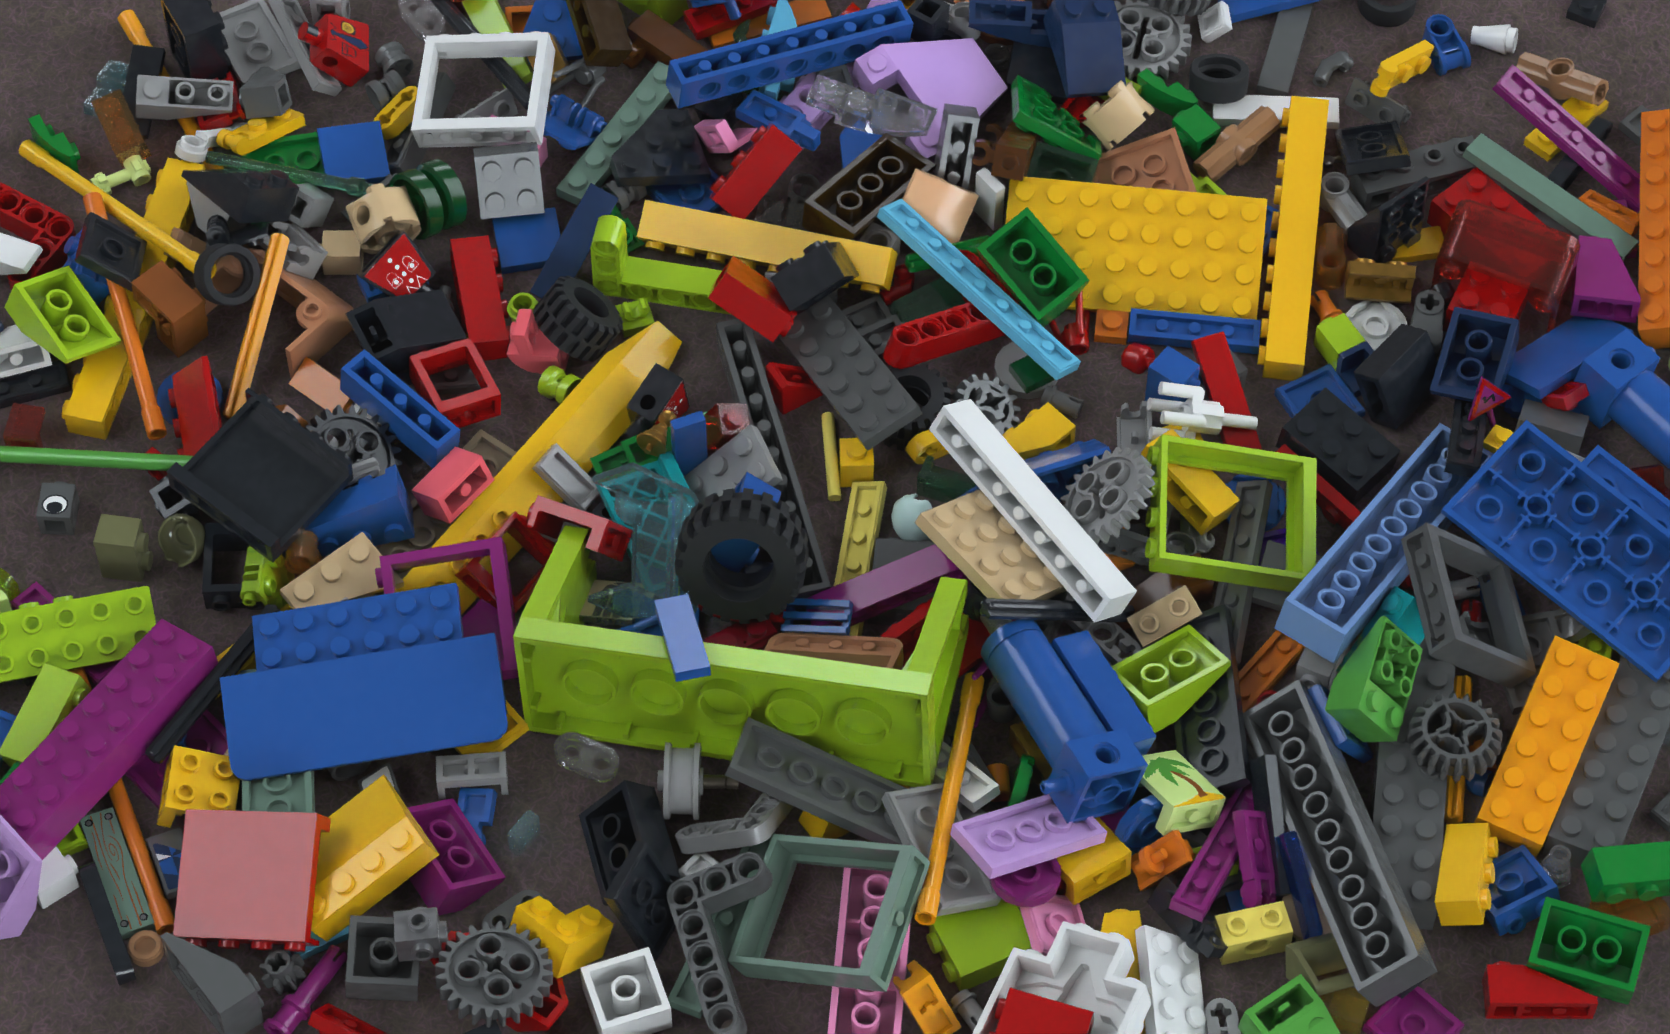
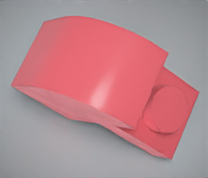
M519 309L516 322L513 321L510 326L511 340L507 351L509 359L518 367L532 373L542 374L545 369L552 365L565 371L569 354L556 347L538 328L532 309Z

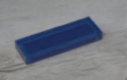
M1295 830L1282 833L1276 838L1303 940L1323 934V928L1298 834Z

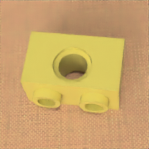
M1284 901L1215 915L1214 918L1217 921L1215 924L1217 929L1214 933L1228 947L1223 956L1219 958L1221 965L1284 952L1285 945L1292 942L1294 931Z

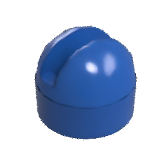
M1486 770L1483 776L1475 773L1474 778L1470 782L1465 778L1468 791L1484 798L1494 776L1493 771Z

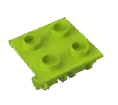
M249 546L247 548L244 566L245 573L243 574L240 598L243 600L242 603L246 606H254L256 602L262 601L265 606L274 604L281 609L288 603L280 595V589L295 579L292 565L288 564L282 554L272 563Z

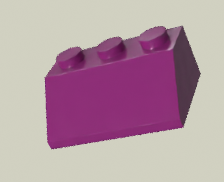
M453 798L407 807L439 853V856L409 878L427 907H437L438 916L462 911L504 881L505 875Z

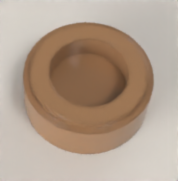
M151 930L135 933L127 945L131 961L141 967H150L157 964L164 955V947L160 935Z

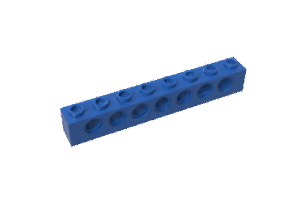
M894 1L670 60L666 86L677 108H683L851 63L856 58L881 44L909 43L914 23L902 1Z

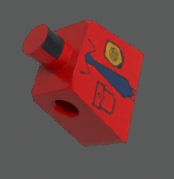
M329 13L325 14L314 25L304 22L300 26L297 36L299 40L310 44V62L312 65L349 87L355 85L369 72L368 24Z

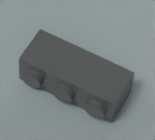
M944 103L934 163L936 167L933 170V175L967 190L980 121L976 107Z

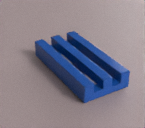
M796 598L793 603H787L786 611H783L782 618L785 621L781 625V631L783 633L794 632L848 636L850 633L853 603L850 600ZM795 609L844 610V613L797 612ZM794 620L843 622L842 626L793 625Z

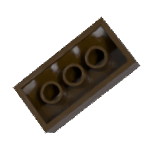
M886 132L804 201L802 227L813 233L853 239L877 219L876 216L880 208L903 197L915 168L930 174L935 170L936 164Z

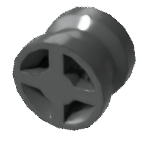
M396 41L384 44L378 49L374 57L377 65L383 68V74L395 70L401 78L409 75L414 66L412 59L405 54L403 46Z

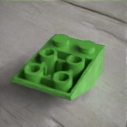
M1381 616L1333 679L1325 711L1362 742L1397 741L1423 649L1386 616Z
M1299 974L1247 1009L1238 1025V1029L1242 1034H1340L1324 1002L1302 974Z

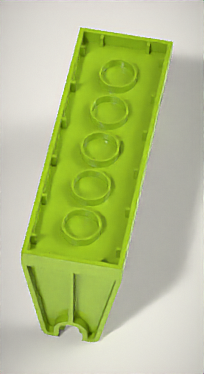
M569 525L564 526L521 614L513 635L524 721L528 724L529 731L663 751L665 750V742H671L673 748H694L695 743H701V756L731 760L743 726L748 717L898 785L910 787L932 785L968 635L969 615L963 614L968 593L967 580L940 577L915 650L902 670L703 642L710 664L711 675L676 682L663 636L584 625L587 616L580 615L594 580H597L596 561L588 559L591 550L585 548L592 529Z

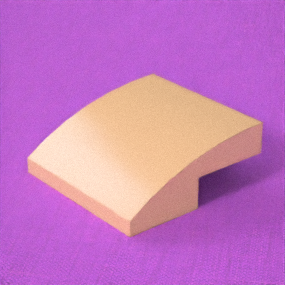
M915 168L902 199L952 244L959 242L979 195L973 191L948 183L943 178Z

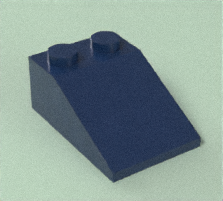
M1053 0L1043 22L1066 98L1109 96L1107 92L1120 80L1126 84L1121 27L1114 0Z
M1454 306L1430 387V394L1473 402L1481 376L1502 390L1519 342V320Z

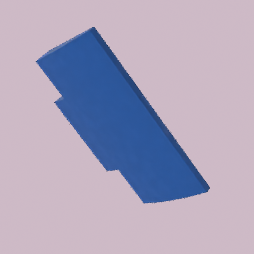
M1525 420L1441 509L1440 513L1649 678L1657 682L1670 669V500L1599 445L1580 462L1528 420Z

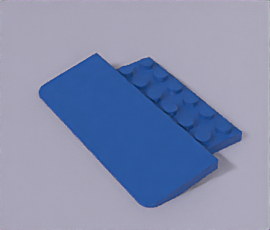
M457 583L252 616L256 672L220 677L230 767L233 774L238 779L244 781L491 742L500 739L508 729L506 699L496 634L489 633L464 638Z

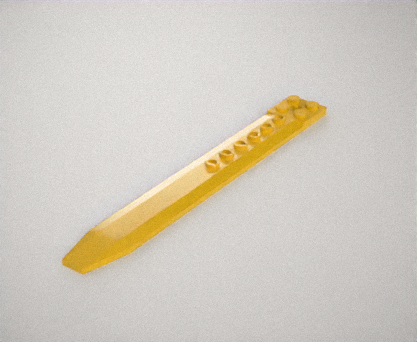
M656 321L607 352L494 477V481L464 510L431 548L487 539L502 521L516 511L519 515L527 517L528 510L531 504L535 502L537 495L562 503L563 499L532 468L547 450L557 443L588 473L593 468L590 458L608 451L631 424L627 405L653 366L657 363L669 370L682 341L663 324ZM506 532L502 539L506 545L509 562L522 546ZM488 555L479 563L493 576L491 558ZM468 559L414 567L402 579L404 587L396 589V592L457 583L461 615L477 598L455 576Z

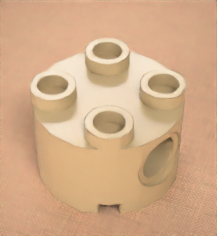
M1120 80L1107 92L1110 98L1103 104L1096 101L1083 112V115L1086 117L1083 124L1095 133L1106 151L1114 147L1111 143L1112 140L1116 144L1120 143L1146 120L1143 115L1144 112L1150 116L1155 111L1151 104L1146 102L1137 93L1131 81L1124 84Z
M382 183L371 185L366 189L364 196L346 206L347 214L363 252L377 254L398 230L406 232L412 241L421 232L419 218L408 190L404 186L385 188Z

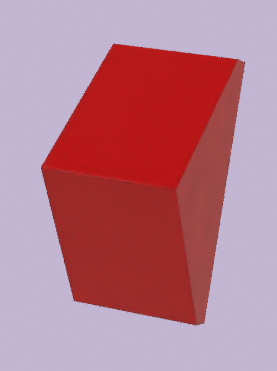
M769 362L766 365V377L774 403L783 415L823 395L802 367Z

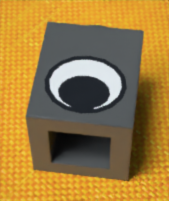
M62 481L42 483L36 514L41 534L74 535L80 504L75 484H68Z

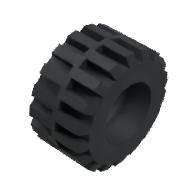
M571 276L559 277L534 307L533 311L535 321L543 334L560 350L583 361L592 362L598 359L623 328L622 318L612 302L594 286Z
M921 363L920 366L914 365L904 369L889 368L887 366L913 400L924 406L920 409L923 413L922 415L884 440V445L888 447L896 444V450L904 451V447L907 446L914 436L929 430L942 407L951 402V391L947 387V380L945 377H940V372L935 368L929 370L928 364Z

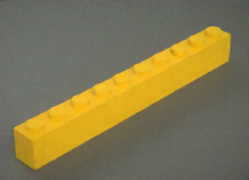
M1291 96L1289 108H1283L1281 127H1287L1286 134H1280L1278 152L1284 153V160L1278 159L1276 178H1280L1282 181L1281 186L1275 185L1273 204L1279 205V212L1273 211L1271 230L1277 231L1276 238H1270L1268 257H1274L1273 265L1267 264L1265 283L1271 284V292L1265 291L1263 310L1269 311L1268 319L1262 318L1260 337L1266 338L1265 346L1259 345L1257 365H1263V378L1294 381L1303 375L1329 100Z
M167 158L164 168L159 169L157 173L154 193L149 194L147 197L144 219L168 235H171L174 227L188 233L195 216L186 183L187 180L181 175L183 170H205L204 164ZM135 232L136 236L147 242L140 275L161 260L169 268H175L176 260L164 255L163 250ZM126 289L143 348L154 319L134 301L133 291L131 292ZM108 295L106 298L104 316L120 337L121 342L119 345L83 357L81 373H77L73 380L70 400H65L62 407V418L65 419L68 432L103 440L107 439L132 376L111 295Z

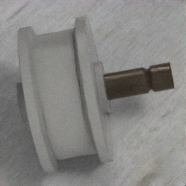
M665 742L664 770H658L657 790L663 791L664 819H670L671 814H689L693 816L694 820H699L700 801L704 788L738 789L739 781L728 776L704 774V767H701V743H695L694 748H673L671 742Z

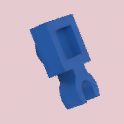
M460 787L458 806L485 845L486 837L482 832V827L493 825L497 792L489 788Z

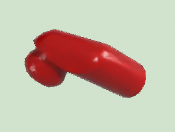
M905 264L895 267L894 274L896 276L890 291L882 290L879 292L886 306L908 297L912 292L915 274L908 272Z

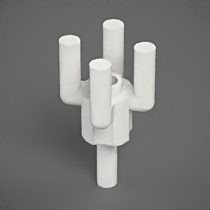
M1161 381L1158 387L1159 395L1188 399L1185 402L1149 398L1147 401L1148 411L1161 412V424L1182 426L1181 430H1173L1183 438L1195 439L1196 432L1218 435L1222 426L1256 430L1258 425L1257 417L1224 413V407L1220 405V402L1204 400L1205 391L1200 386ZM1151 426L1149 429V439L1155 440L1170 429Z

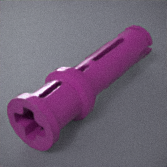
M335 945L328 947L326 953L295 993L284 996L281 1000V1008L272 1019L268 1018L263 1023L264 1029L268 1034H292L301 1021H306L310 1017V1006L343 964L347 962V954L344 951L333 961L340 948Z

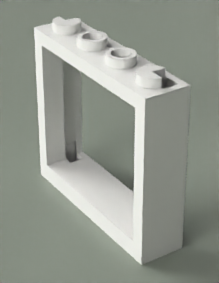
M501 32L499 34L471 33L467 35L440 34L426 36L411 127L419 148L501 146L537 142V145H542L556 52L549 32ZM536 56L527 116L430 119L439 59Z

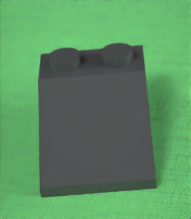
M168 932L161 935L170 970L219 1034H246L264 1022L261 1010L264 1007V1002L257 993L261 988L250 972L244 974L236 963Z

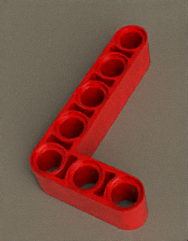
M0 182V227L31 243L40 245L43 249L27 274L7 275L10 290L12 291L16 283L62 268L68 257L64 253L65 244L71 236H76L77 234L71 218Z
M959 250L1019 304L978 256L968 250ZM943 278L945 286L962 305L894 327L883 352V358L890 366L904 369L1002 337L1006 334Z

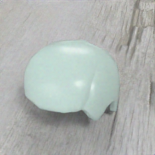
M916 493L905 495L894 503L891 514L892 525L897 535L906 541H932L915 524L920 513L932 509L931 503L928 500L914 499L918 497Z

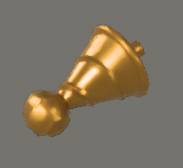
M662 411L659 415V424L637 435V443L645 453L653 456L666 453L667 427H670L671 420L676 419L673 411Z

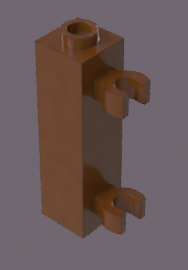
M646 10L640 17L634 18L627 27L633 51L623 61V64L634 69L644 57L653 64L659 61L669 65L670 60L708 50L650 10Z
M1013 120L1005 131L997 124H988L985 131L994 132L997 140H977L975 147L983 148L986 151V156H974L972 163L977 166H983L989 162L993 163L991 175L1023 181L1038 157L1041 136L1034 132L1026 133L1020 130Z

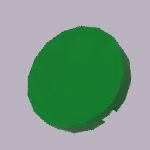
M1025 754L1021 755L1006 807L1025 801L1033 773L1032 767L1036 760L1034 757Z

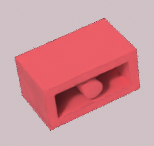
M455 446L411 491L425 515L451 524L494 481V478L481 455Z

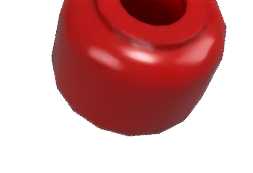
M1137 342L1129 344L1121 355L1122 366L1136 374H1142L1146 369L1148 370L1150 364L1155 360L1154 350L1150 346Z

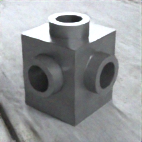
M417 907L412 910L393 912L394 939L399 962L411 960L427 961L431 958H438L439 951H442V943L448 940L446 921L439 920L437 907Z

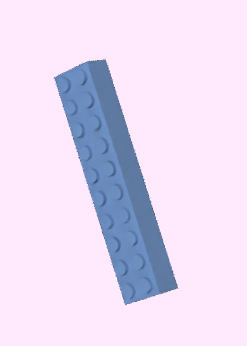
M1441 423L1438 424L1291 592L1282 606L1274 627L1276 630L1334 664L1372 619L1393 587H1399L1409 575L1401 539L1426 522L1445 531L1453 523L1440 513L1441 509L1470 478L1444 472L1450 428ZM1485 448L1482 450L1480 468L1493 455L1492 452Z

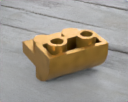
M1357 258L1354 261H1348L1345 270L1344 298L1410 304L1416 266L1408 265L1402 261L1375 263L1374 260L1367 258Z

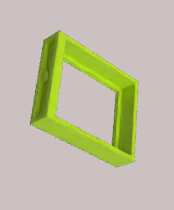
M1163 434L1154 446L1149 447L1147 460L1152 464L1151 469L1155 471V474L1151 477L1155 481V485L1149 488L1153 496H1151L1150 507L1147 510L1145 521L1146 527H1150V538L1147 539L1145 546V557L1149 558V571L1292 592L1316 565L1317 458ZM1168 463L1286 481V570L1166 552Z

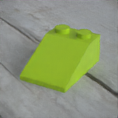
M69 265L14 284L4 307L23 334L65 364L119 345L121 342L120 337Z
M1187 625L1111 667L1116 671L1129 695L1133 697L1138 709L1152 726L1154 733L1178 721L1231 666V661L1191 625Z

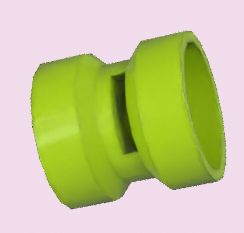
M552 365L542 373L538 382V392L546 398H556L557 403L561 404L582 379L573 374L566 375L563 369Z

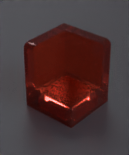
M13 403L3 433L5 445L43 448L40 430L46 414L45 408Z

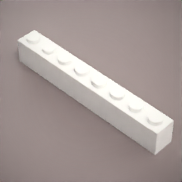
M971 399L944 405L929 428L931 433L1094 623L1120 615L1137 590Z

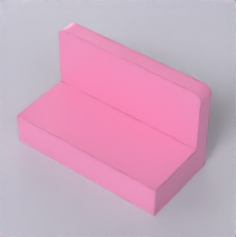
M725 119L702 120L694 126L709 153H732L749 142L752 135L758 129L736 128L732 131Z

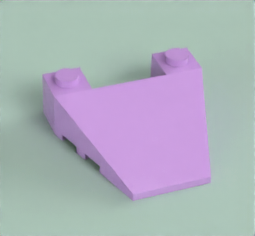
M973 38L881 44L856 58L851 74L868 100L899 83L926 122L925 125L907 134L905 145L935 163L944 103L976 107L981 119L1008 89Z

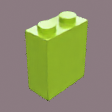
M1002 898L997 906L937 916L936 922L929 926V934H926L931 951L934 954L939 953L944 961L942 969L949 983L955 982L959 991L970 989L1000 976L1013 947L1025 951L1032 949L1019 908L1016 905L1005 902Z

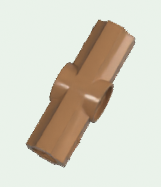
M1524 52L1518 59L1516 67L1535 84L1549 88V94L1554 99L1565 100L1573 97L1597 106L1605 100L1606 93L1609 90L1608 81L1576 70L1573 61L1568 58L1548 60L1532 53Z
M1261 105L1239 125L1231 124L1226 127L1218 136L1215 145L1193 162V168L1198 176L1203 178L1208 176L1213 182H1216L1236 164L1241 166L1247 163L1256 153L1258 146L1280 128V121L1275 112L1268 106L1264 107Z

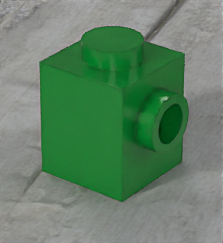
M1197 104L1187 110L1179 111L1172 119L1171 128L1175 127L1182 149L1194 161L1215 145L1221 133V127Z

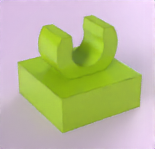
M639 298L636 301L628 303L626 301L615 305L623 321L622 332L624 338L636 335L655 322L647 298Z

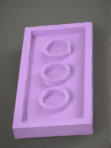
M1047 794L952 824L950 835L987 877L992 879L1104 843L1107 831L1093 816L1083 821L1067 823L1051 796Z

